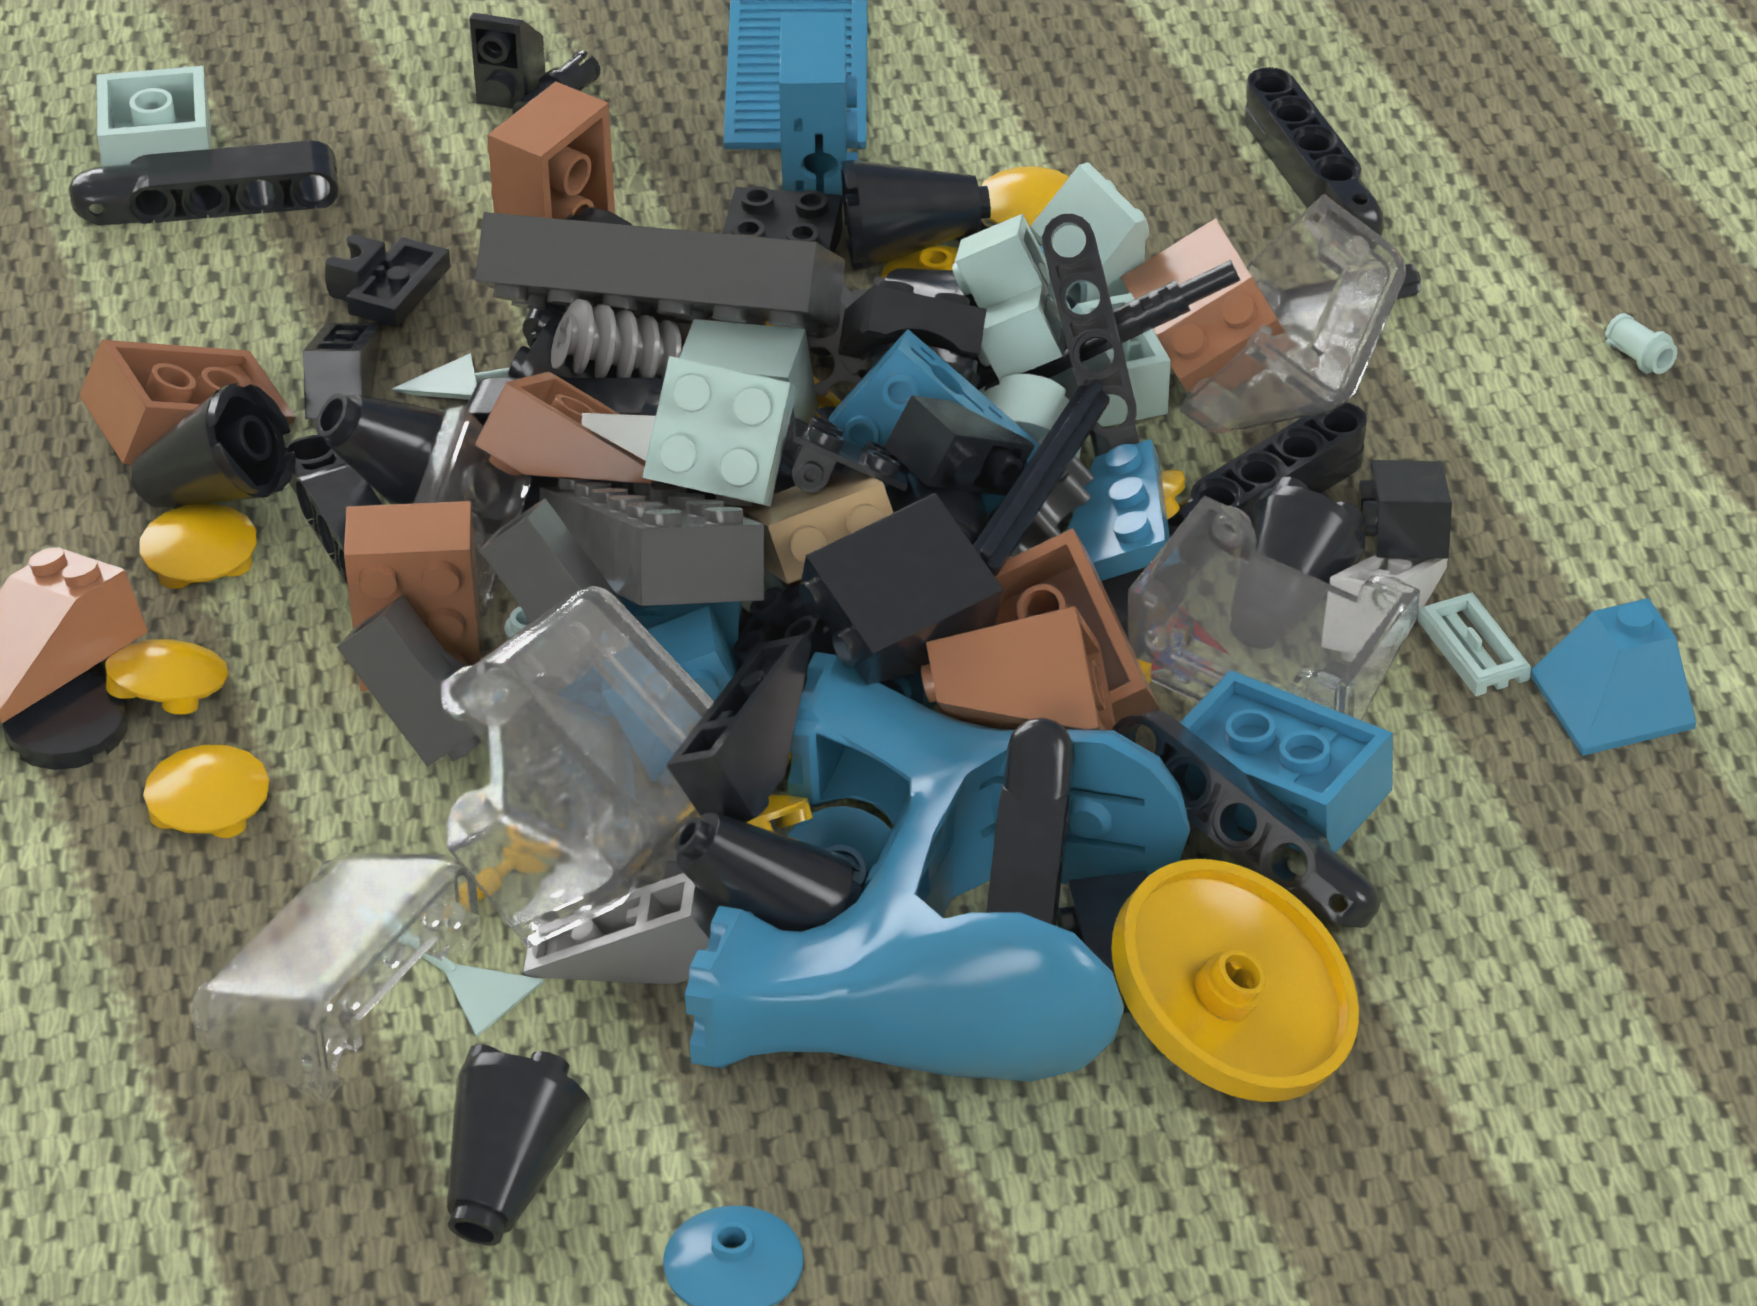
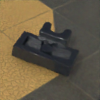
M351 235L346 239L351 258H328L325 262V282L331 297L347 302L349 315L398 327L451 268L449 249L400 237L386 252L384 242Z

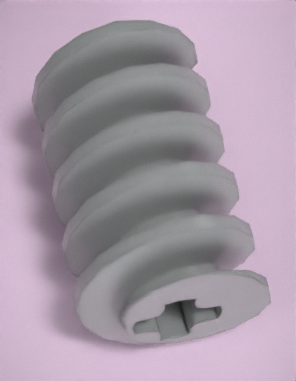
M576 299L570 304L557 327L551 350V364L553 368L560 369L567 355L573 356V372L576 374H582L589 360L594 361L595 378H605L611 365L616 366V378H630L634 370L638 371L637 378H654V376H659V378L664 379L669 356L679 358L681 354L679 327L675 322L663 320L657 324L654 317L648 315H641L636 319L634 314L627 310H619L614 314L611 307L607 305H597L592 309L588 301Z

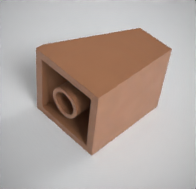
M1075 606L926 642L930 664L921 666L923 686L929 702L937 701L941 714L958 720L1003 730L1016 729L1020 724L1029 719L1043 717L1057 721L1066 730H1112L1115 725L1100 643Z

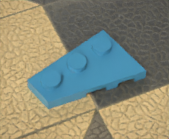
M1152 439L1137 444H1122L1111 449L1108 453L1096 456L1090 469L1094 478L1083 487L1091 495V498L1084 505L1075 508L1067 531L1072 528L1075 530L1086 548L1100 580L1103 581L1173 559L1159 456Z

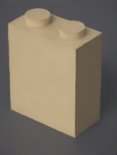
M849 466L832 472L826 485L819 491L805 492L795 486L773 494L771 506L752 502V506L739 507L743 509L744 517L764 524V569L787 584L802 579L807 554L893 513L883 482Z

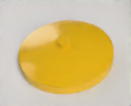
M1212 859L1182 860L1170 863L1150 874L1129 896L1120 909L1113 929L1111 946L1112 962L1120 992L1135 1021L1146 1036L1171 1062L1184 1072L1209 1087L1231 1096L1253 1101L1278 1102L1301 1097L1315 1090L1346 1060L1355 1042L1359 1025L1358 996L1351 971L1340 948L1325 926L1311 910L1285 888L1255 871L1229 862Z

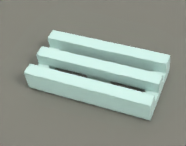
M1473 592L1419 608V624L1475 696L1485 694L1487 686L1494 685L1497 690L1508 687L1510 679L1515 678L1518 683L1530 680L1531 666ZM1463 611L1503 664L1497 665L1483 648L1482 639L1472 627L1468 628L1456 612Z

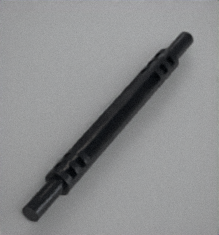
M1232 260L1181 284L1174 280L1114 309L1121 344L1190 312L1189 305L1241 281ZM1093 338L1082 346L1080 360L1084 362L1113 347L1107 340ZM1067 343L1065 344L1063 357L1021 374L1037 375L1049 379L1072 368ZM993 368L982 372L981 382L977 390L985 386L984 391L999 385L1000 381Z

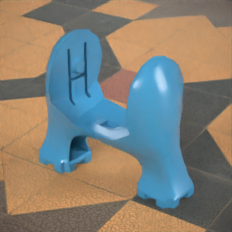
M814 653L808 665L807 681L801 694L789 752L792 754V762L787 782L788 795L808 798L809 805L812 807H819L846 798L873 803L889 818L893 828L877 863L873 865L867 876L864 892L858 901L825 925L803 932L785 931L755 917L752 912L724 906L718 907L711 921L710 938L706 951L698 949L690 964L689 981L685 991L686 1014L694 1015V1029L689 1044L691 1063L725 1068L753 1055L783 1051L826 1052L946 1076L1032 1082L1078 1071L1090 1064L1114 1041L1124 1005L1113 972L1075 933L1021 912L966 913L948 918L942 917L952 898L990 881L1007 746L1015 729L1003 730L983 726L938 713L879 682L866 685L855 667L848 668L845 666L838 655ZM1067 730L1074 743L1075 764L1061 883L1068 885V880L1141 871H1145L1146 877H1148L1159 868L1180 861L1190 832V826L1180 786L1160 757L1114 730Z

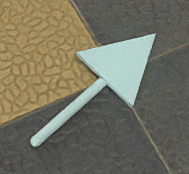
M470 353L396 386L391 391L416 396L469 400L476 385L482 380L510 378L508 376L509 368L475 373Z

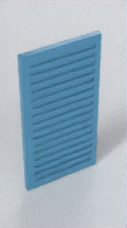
M730 0L724 149H781L779 96L780 12H845L846 76H857V108H847V111H857L858 149H866L867 0Z

